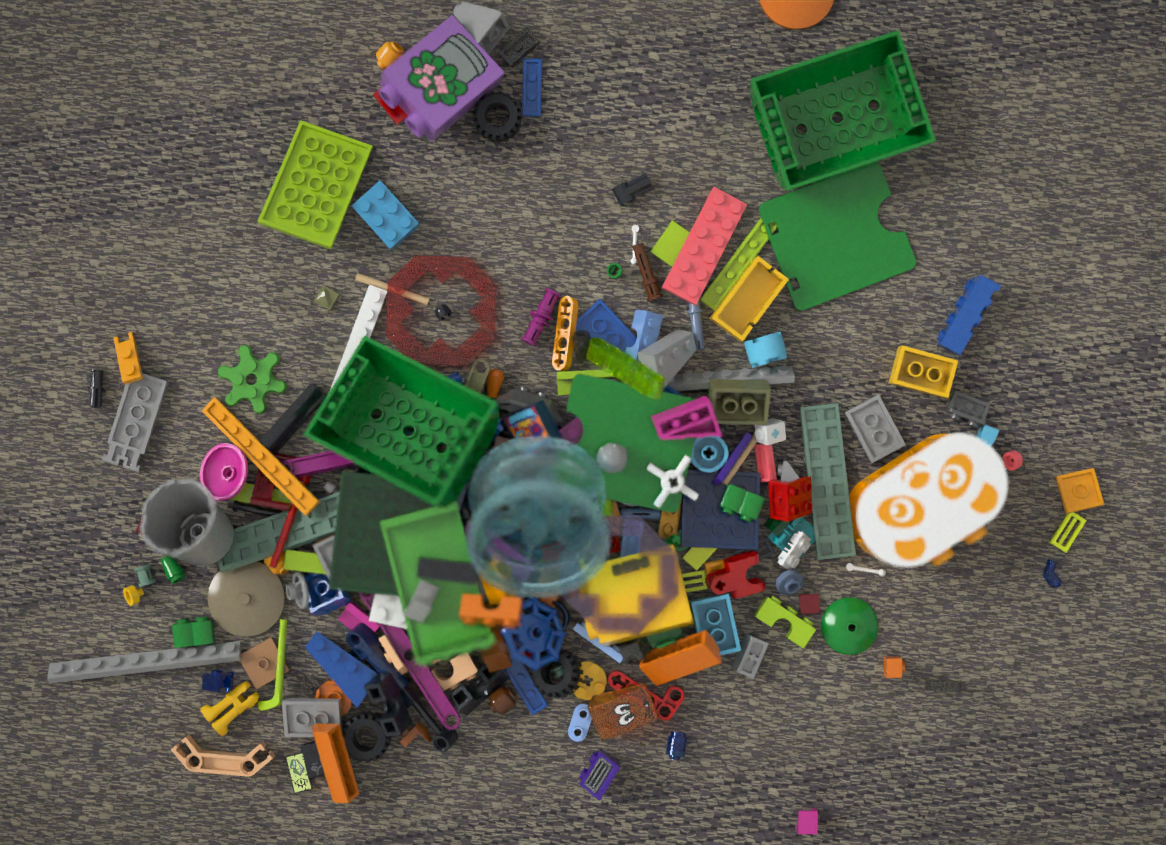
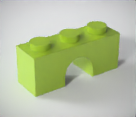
M773 595L771 598L766 596L754 616L770 627L778 619H787L790 622V630L786 637L804 649L816 631L812 627L814 623L806 617L803 620L797 617L798 612L788 606L787 609L780 605L782 601Z

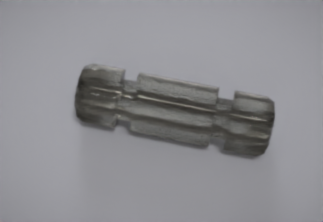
M642 556L638 560L636 558L622 562L621 565L619 563L612 565V573L614 576L621 575L622 572L628 573L640 569L639 567L650 566L647 556Z

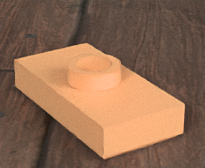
M384 635L379 638L386 650L384 655L390 664L393 662L396 669L402 675L408 671L407 667L387 636Z

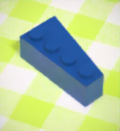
M983 275L976 276L972 280L969 279L964 286L966 292L963 297L959 296L955 303L957 308L954 314L951 312L946 319L947 327L945 330L942 329L936 338L939 340L937 345L956 356L961 355L973 335L972 327L976 328L983 318L982 310L985 311L993 301L991 295L994 291L998 292L1001 285Z
M316 631L306 645V650L355 707L358 708L367 695L364 685L377 673Z

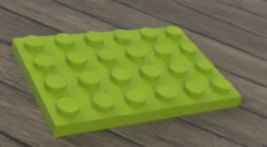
M300 120L262 209L258 224L332 250L373 146Z

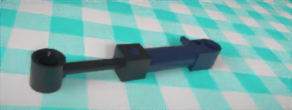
M364 623L357 624L346 635V642L352 648L349 654L351 656L358 655L362 661L366 658L378 674L391 672L406 708L408 709L410 706H413L435 732L436 735L432 740L434 748L439 752H447L458 740L457 731L455 729H447L446 727L441 729L418 701L424 695L413 679L409 681L404 674L402 675L396 669L393 662L391 664L388 662L384 655V650L380 647L382 644L371 628Z

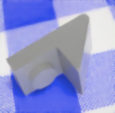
M420 579L404 616L423 623L432 609L431 604L439 588Z

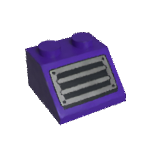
M601 749L598 752H593L589 759V762H591L588 769L584 768L579 775L581 779L580 785L599 801L620 769V761Z

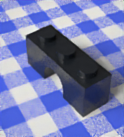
M419 556L416 576L417 578L476 584L478 563L448 561Z
M486 664L477 671L480 675L475 682L470 685L462 684L448 698L459 712L467 716L510 678L504 669L490 673Z
M391 672L376 674L364 685L371 703L382 702L384 705V714L379 719L385 736L402 735L413 722Z

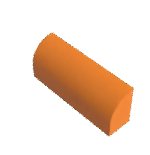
M707 630L676 640L675 643L665 647L654 648L641 653L639 668L658 686L720 664L721 654L714 638Z
M315 724L312 727V733L332 801L336 803H349L359 795V790L340 724Z

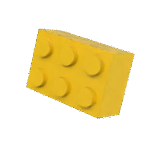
M903 345L898 346L888 384L943 399L948 398L958 360Z

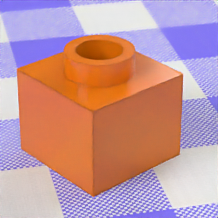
M899 656L884 657V676L886 678H902V673H905V661H902V658Z

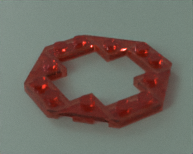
M416 255L388 281L386 337L404 356L420 364L467 366L495 339L496 285L469 257ZM428 271L442 284L457 272L482 298L469 311L470 315L481 327L454 352L441 338L429 349L425 350L401 324L414 311L402 295Z

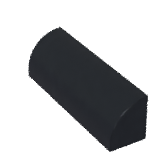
M311 383L259 441L274 453H278L324 402L327 395L315 384Z

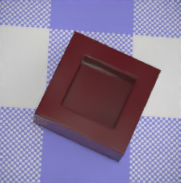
M818 593L799 594L800 614L820 613Z

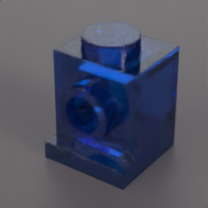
M211 670V673L203 674L202 690L219 693L232 691L234 672Z

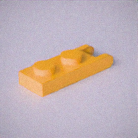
M129 332V340L120 342L118 336L114 337L121 378L125 385L143 379L133 332Z

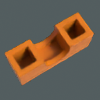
M462 594L459 616L462 623L468 626L484 624L486 627L501 625L510 629L515 628V626L521 627L523 602L521 597L501 596V603L498 608L486 610L482 595Z

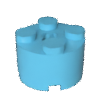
M781 331L744 342L752 368L787 358V351Z
M704 436L703 438H695L691 454L692 460L690 462L698 470L715 472L726 463L728 447L720 437ZM707 447L710 448V451H713V455H709V458H706V455L703 454Z

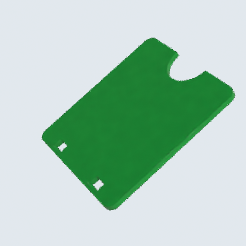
M878 162L840 173L763 202L759 206V214L781 273L789 279L786 286L793 305L797 310L802 311L915 267L916 259L905 231H888L878 220L880 204L884 199L891 196L881 165ZM773 222H775L779 232L774 235L769 226ZM796 278L799 289L793 290L790 279Z
M584 374L575 375L572 380L566 411L575 414L580 419L583 426V434L580 441L573 447L557 450L551 476L552 486L557 489L661 511L676 512L680 507L683 493L681 491L669 493L660 508L655 506L654 502L663 490L661 479L646 468L649 463H652L664 472L676 470L685 455L691 458L695 437L660 439L655 431L651 416L695 400V398ZM608 443H619L622 447L626 448L627 461L625 467L620 472L607 473L597 464V454L602 446ZM689 464L682 473L684 477V485L686 481ZM674 477L673 479L670 478L668 480L670 482V486L673 484L674 479L676 477Z

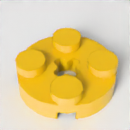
M583 661L580 670H583V674H580V678L584 680V676L588 675L589 678H593V681L590 682L589 687L586 683L578 682L577 685L580 687L578 690L574 689L573 694L579 699L592 700L604 692L607 682L606 674L598 664L591 661Z

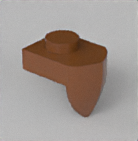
M419 721L412 729L408 727L401 736L403 738L400 740V743L406 747L418 734L429 743L432 740L426 727Z

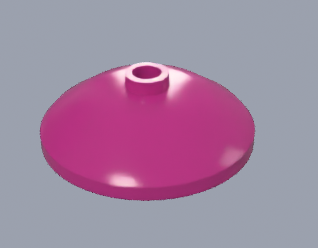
M223 443L213 447L203 459L200 469V482L209 490L215 500H230L242 490L248 475V463L243 451L233 444Z

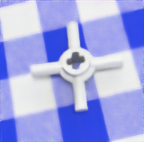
M685 455L676 470L666 472L652 463L648 464L646 469L661 479V486L663 488L654 502L655 506L660 508L669 493H677L679 491L693 500L697 499L699 494L684 485V477L682 475L692 460ZM674 477H676L675 481L677 483L675 485L672 484L670 486V482L668 480L670 478L673 479Z

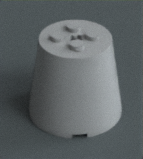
M171 480L153 491L143 506L141 512L143 514L142 524H140L142 536L146 543L159 553L195 565L206 566L222 559L232 545L234 530L231 521L209 490L195 480Z

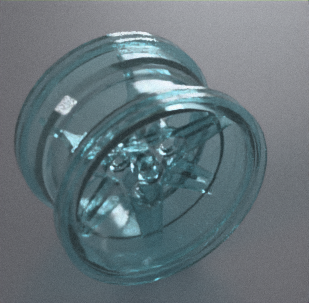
M547 437L517 439L489 452L475 467L469 483V506L473 518L468 530V554L471 563L479 575L498 589L526 597L560 595L577 589L590 581L604 565L610 545L609 529L603 515L606 503V485L603 473L597 462L581 448L563 440ZM503 505H506L512 509L492 513L497 508ZM578 516H583L580 519V521L576 522L575 524H572L571 522L566 520Z

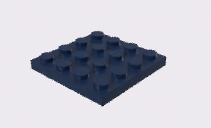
M688 470L685 485L697 492L699 496L696 500H693L684 493L682 494L681 547L758 550L759 515L756 521L752 520L749 523L740 519L741 515L739 514L729 515L722 512L723 508L719 506L727 486L723 483L716 485L712 482L719 471L703 472L701 470ZM736 472L729 482L731 485L760 496V473Z

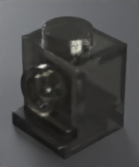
M646 636L626 641L619 647L625 665H628L633 660L640 661L646 658V654L651 653L652 647Z

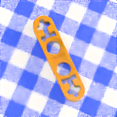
M570 296L561 298L558 307L552 365L556 370L567 371L572 364L578 301ZM568 319L569 327L564 329L563 323ZM566 338L567 345L565 348H562L561 341Z

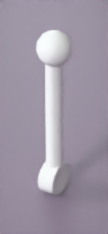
M637 225L632 226L633 246L637 244V232L639 231ZM633 250L631 264L636 265L637 260Z
M851 563L846 565L848 571L859 570L876 573L880 576L886 574L884 569L876 570L853 566Z

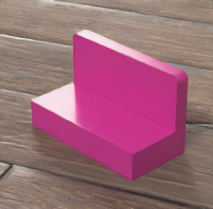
M353 601L348 603L338 618L340 622L351 630L359 623L366 624L374 633L380 627L377 622L369 621L370 614Z

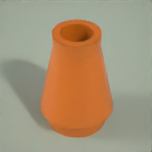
M490 369L486 380L487 397H498L505 378L503 376L504 371Z

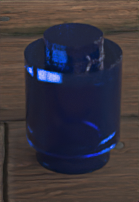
M671 731L670 735H668L666 754L669 755L670 759L680 760L681 757H685L686 733Z

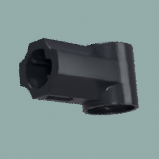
M645 173L628 183L619 184L612 191L620 207H622L625 203L632 202L636 197L653 189V186Z

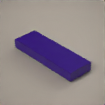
M746 432L741 437L726 463L713 479V483L720 485L751 440V434Z

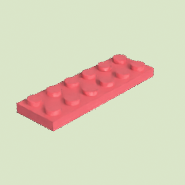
M713 187L661 288L696 306L747 204Z

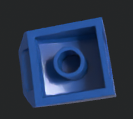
M311 572L304 574L309 591L308 605L312 614L318 616L326 615L342 606L348 605L351 601L348 591L328 589L329 578L327 574Z

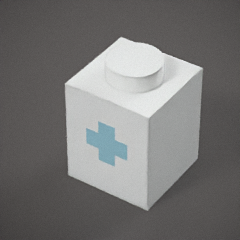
M771 418L768 419L767 425H755L756 442L771 445L786 440L785 421Z

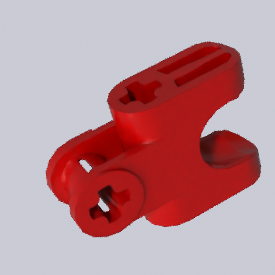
M747 551L725 558L723 560L724 568L714 570L706 576V585L718 595L730 592L731 598H742L765 590L766 586L763 580L759 578L746 579L745 576L749 567L759 563V553Z

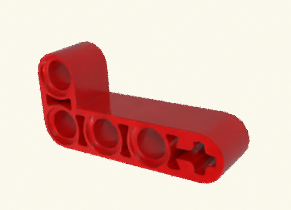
M614 669L608 675V682L612 688L644 709L647 708V711L648 707H650L653 715L661 720L671 719L684 699V692L678 685L670 686L661 697L621 670ZM620 675V680L625 683L624 689L621 688L623 685L619 681L613 683L612 676ZM636 685L638 691L635 694L643 699V697L645 698L644 692L646 696L650 695L654 698L653 703L648 707H644V702L640 698L627 691L628 687ZM673 690L680 691V697L673 699L670 697V693ZM663 706L670 708V712L666 715H662L659 712Z

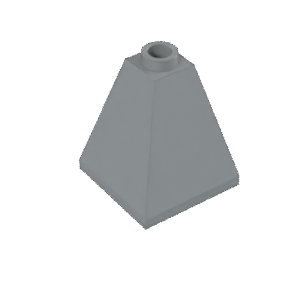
M466 2L457 4L453 10V14L459 23L488 55L510 28L503 13L498 10Z

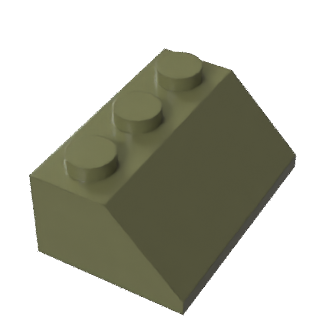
M710 379L708 399L718 424L767 425L771 389L767 380Z

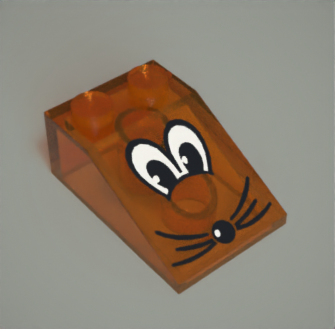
M645 683L594 695L587 707L601 740L621 736L659 717Z

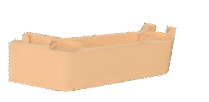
M190 735L182 740L192 751L189 755L180 748L181 745L179 743L171 749L189 771L236 776H252L276 756L270 750L267 758L262 762L259 761L255 753L259 749L265 750L266 743L264 741L250 753L245 754L202 750ZM192 756H197L200 760V763L197 765L192 762ZM246 761L253 762L254 769H248Z

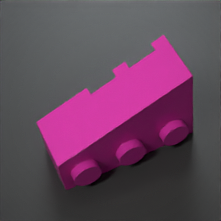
M706 396L651 416L655 431L660 439L703 438L704 436L722 437L710 400Z

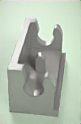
M746 633L740 646L741 651H738L731 668L740 674L754 679L769 643Z

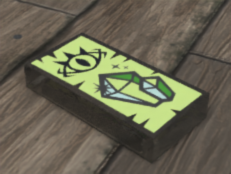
M299 752L286 755L285 759L294 794L312 790L313 784L308 774L303 754Z

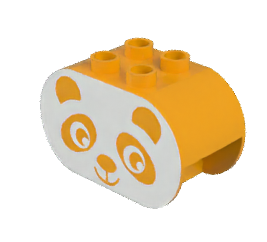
M960 433L935 434L925 438L853 487L849 494L855 542L869 555L896 566L910 567L930 562L934 566L942 564L954 555L951 546L955 543L965 540L968 545L986 535L987 530L983 525L992 520L1003 506L1007 494V474L1000 457L987 443L972 435Z

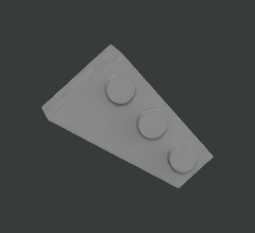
M674 330L637 353L645 388L662 391L696 351L693 332Z

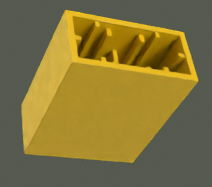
M674 545L582 567L584 578L576 579L580 601L590 600L593 611L592 616L584 618L589 639L599 638L600 644L604 647L694 625Z

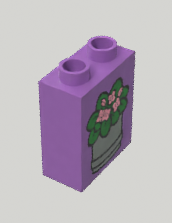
M451 15L383 71L380 82L382 88L379 89V94L389 107L394 109L399 105L408 115L405 123L414 135L420 138L425 134L432 142L476 106L477 101L483 99V95H489L490 92L495 90L500 85L505 72L458 20Z

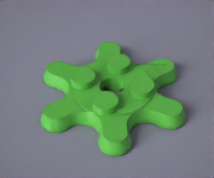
M242 345L238 349L240 356L239 364L235 367L222 365L218 369L219 377L229 380L233 385L232 391L225 397V403L230 407H234L241 400L247 399L252 403L255 413L263 414L267 409L265 396L269 392L282 394L287 390L286 382L276 379L272 374V370L279 363L280 357L277 353L270 352L264 359L258 360L254 358L250 346ZM250 374H254L257 377V382L254 385H250L247 382V377Z

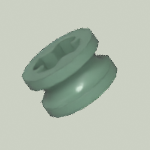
M562 664L550 669V672L554 673L553 679L565 674Z

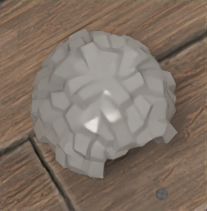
M615 442L602 446L596 457L597 464L607 473L620 472L625 467L627 461L626 448Z

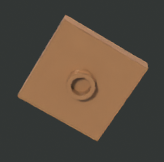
M272 637L241 654L240 662L255 689L276 679L278 647ZM286 661L284 664V674L290 671Z

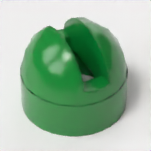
M611 263L607 267V274L610 278L618 279L622 276L623 269L618 263ZM616 268H619L616 275L612 276Z

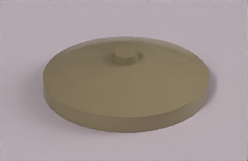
M260 561L225 573L219 571L209 587V610L216 623L231 634L245 637L261 634L270 629L283 612L285 605L283 583L278 574H273L267 565Z

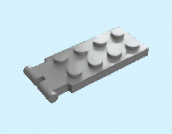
M142 373V380L125 385L107 442L111 445L108 454H104L102 457L103 462L119 466L121 460H124L123 468L138 473L142 467L138 465L141 455L147 452L169 381Z

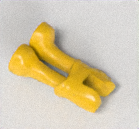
M248 681L239 684L216 705H204L200 708L203 716L210 723L233 703L234 707L211 724L221 736L227 734V726L235 717L241 715L247 708L253 707L258 702L260 695L257 692L249 695L246 700L241 695L251 686Z

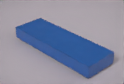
M523 58L522 116L541 117L542 59Z
M516 659L511 660L512 667L505 668L504 670L509 675L511 682L533 716L549 705L544 696L538 692L539 688L534 687L533 684L535 682L531 680V675L525 665Z

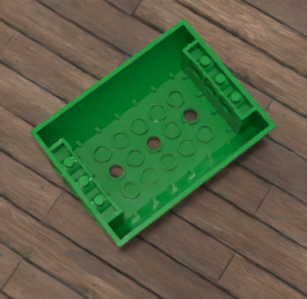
M899 30L750 79L752 108L775 177L785 191L936 142ZM869 102H877L878 110H870L868 107ZM839 113L842 116V122L835 123L832 120V115ZM803 125L806 128V133L804 135L797 134L796 126Z
M364 335L305 431L304 436L433 505L445 508L457 501L495 436L499 420V407L497 402ZM375 411L382 412L379 419L372 418ZM407 428H414V433L411 436L405 435ZM440 445H447V450L444 453L437 452Z

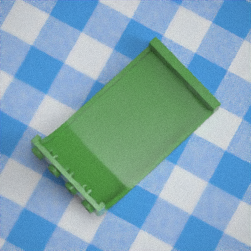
M457 501L445 508L435 506L380 521L403 613H405L420 579L439 588L431 604L432 609L423 623L404 616L416 663H421V666L432 664L433 660L441 658V661L453 658L452 654L460 652V655L472 653V649L477 647L480 650L492 647V643H495L490 627H486L484 624H476L475 626L465 625L459 616L462 594L480 595L477 580L476 584L417 578L416 576L419 556L448 561L472 562Z

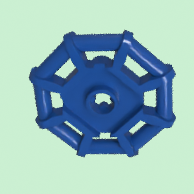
M530 597L528 600L523 601V610L530 608L531 613L524 615L522 612L521 627H516V629L504 627L501 630V634L505 638L512 660L516 659L531 667L532 670H538L539 667L552 661L556 662L559 659V652L564 637H566V632L563 630L556 608H552L537 600L536 597ZM538 609L545 612L546 616L540 614ZM550 620H552V623H553L554 628H555L556 631H554L553 628L551 629V627H550L551 621H550ZM536 629V633L538 634V636L534 637L532 635V630ZM512 635H516L515 641L520 645L518 648H516ZM556 637L555 642H554V645H553V647H552L551 644H552L553 638ZM524 650L532 653V658H529L521 653H523ZM545 650L547 656L540 658L539 653Z

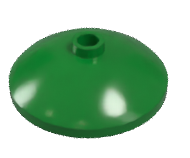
M853 597L841 598L830 604L825 610L821 620V632L825 642L833 650L845 655H854L865 651L873 644L878 633V619L871 606L863 600ZM850 624H854L855 626L854 630L849 631L848 626Z

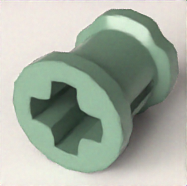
M151 564L134 569L139 578V587L156 583L151 574Z

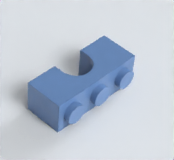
M635 310L631 328L637 331V339L632 347L626 348L622 366L641 370L637 353L658 340L663 315Z

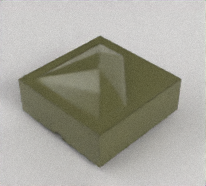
M322 285L314 302L331 311L340 294Z

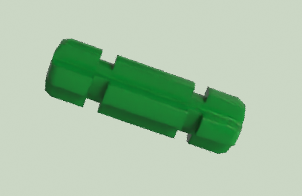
M673 534L659 543L658 547L661 548L669 545L676 547L681 543V536Z

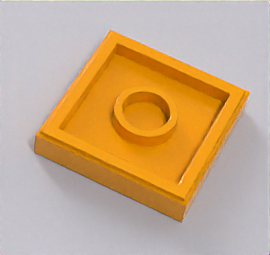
M1094 468L1056 476L1066 514L1105 505Z

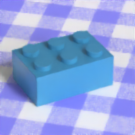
M381 180L352 205L356 212L392 251L421 226Z

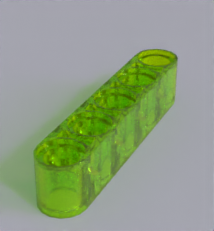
M597 337L590 339L586 358L590 362L648 398L659 399L661 397L665 378L607 341Z

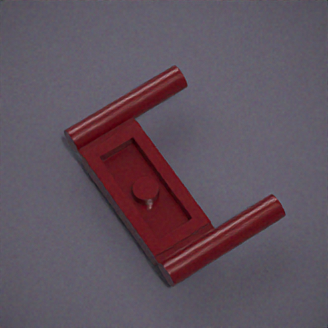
M272 453L280 462L300 458ZM258 468L250 504L289 511L290 503L272 500L275 484Z

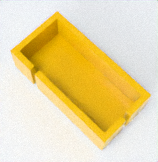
M759 256L752 260L709 318L739 342L743 341L753 327L748 324L754 325L758 322L789 280L776 269L771 270L769 273L767 270H770L772 266Z

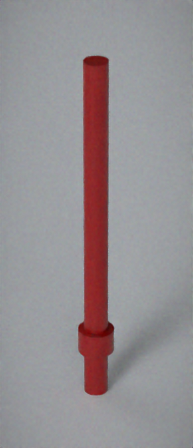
M311 475L300 477L298 480L306 487V484H309ZM291 503L269 567L274 569L278 566L298 509L293 503Z

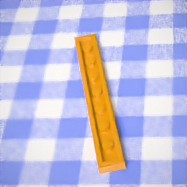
M214 397L202 412L243 451L305 516H308L320 501L224 404Z

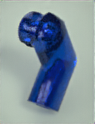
M1048 559L1043 577L1049 586L1058 588L1061 586L1062 581L1054 572L1057 562Z

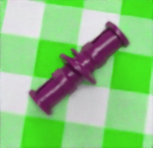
M549 288L545 289L546 293L539 303L537 311H530L529 315L533 319L529 323L524 337H521V341L533 347L537 346L536 341L540 333H542L544 326L550 328L546 321L554 320L549 315L552 313L557 299L561 297L559 293Z

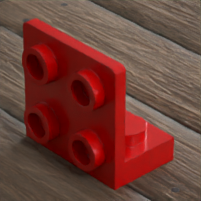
M810 476L790 482L775 479L769 481L770 519L789 522L812 514V484Z

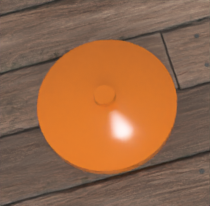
M759 0L764 13L772 22L790 30L807 29L818 24L826 17L834 0Z

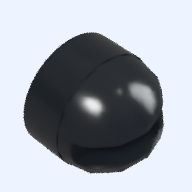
M441 304V309L436 307L435 314L439 321L445 319L444 315L448 314L450 316L452 314L450 308L445 304Z

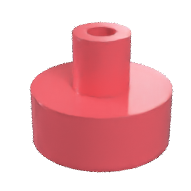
M1011 450L1003 455L1002 462L1006 469L1013 471L1022 466L1023 457L1019 452Z

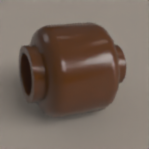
M500 686L489 695L490 702L488 705L494 713L498 712L503 715L516 706L517 696L510 687Z

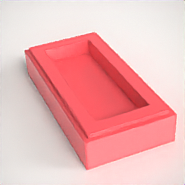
M756 444L754 449L757 470L760 473V483L769 482L773 479L777 480L772 444Z

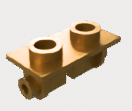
M682 502L676 512L661 511L657 538L667 539L673 534L677 536Z

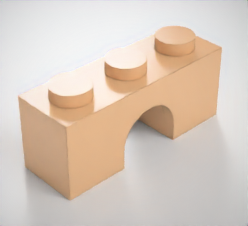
M469 653L465 655L458 654L451 658L450 662L454 668V673L448 678L439 676L435 668L431 670L443 690L449 688L451 691L460 686V681L464 679L469 681L476 677V672L479 669Z

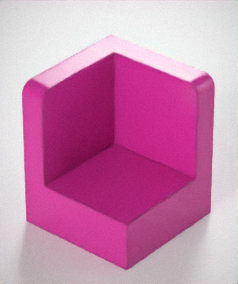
M816 808L798 811V823H796L798 834H818V811Z

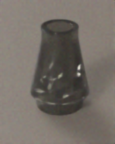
M584 330L576 331L572 337L575 358L577 360L587 359V352L591 342L589 332Z

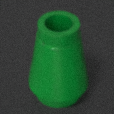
M166 555L160 560L167 580L171 581L172 584L178 583L186 577L184 574L185 570L173 557Z

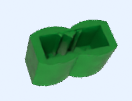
M728 484L719 507L723 508L722 512L729 515L739 514L741 515L740 519L751 523L752 520H757L765 498Z
M207 616L196 617V621L189 622L188 618L178 619L177 623L172 625L174 648L212 644L215 642L213 619L208 620Z

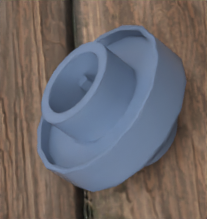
M791 569L781 573L776 580L775 586L780 594L788 596L796 593L802 587L804 579L799 571Z

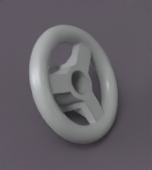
M297 571L293 574L292 584L286 586V594L289 600L295 599L300 609H306L309 603L308 586L304 575Z

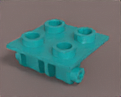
M804 517L789 521L790 523L778 536L773 532L768 536L775 545L786 553L788 551L784 548L791 549V546L787 543L789 542L793 545L790 539L798 531L803 532L811 539L809 542L811 543L810 546L815 542L813 526Z

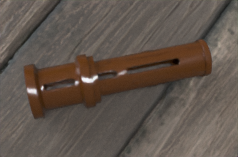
M644 243L632 246L643 278L642 286L645 287L647 293V302L663 297L657 284L658 278L653 275Z

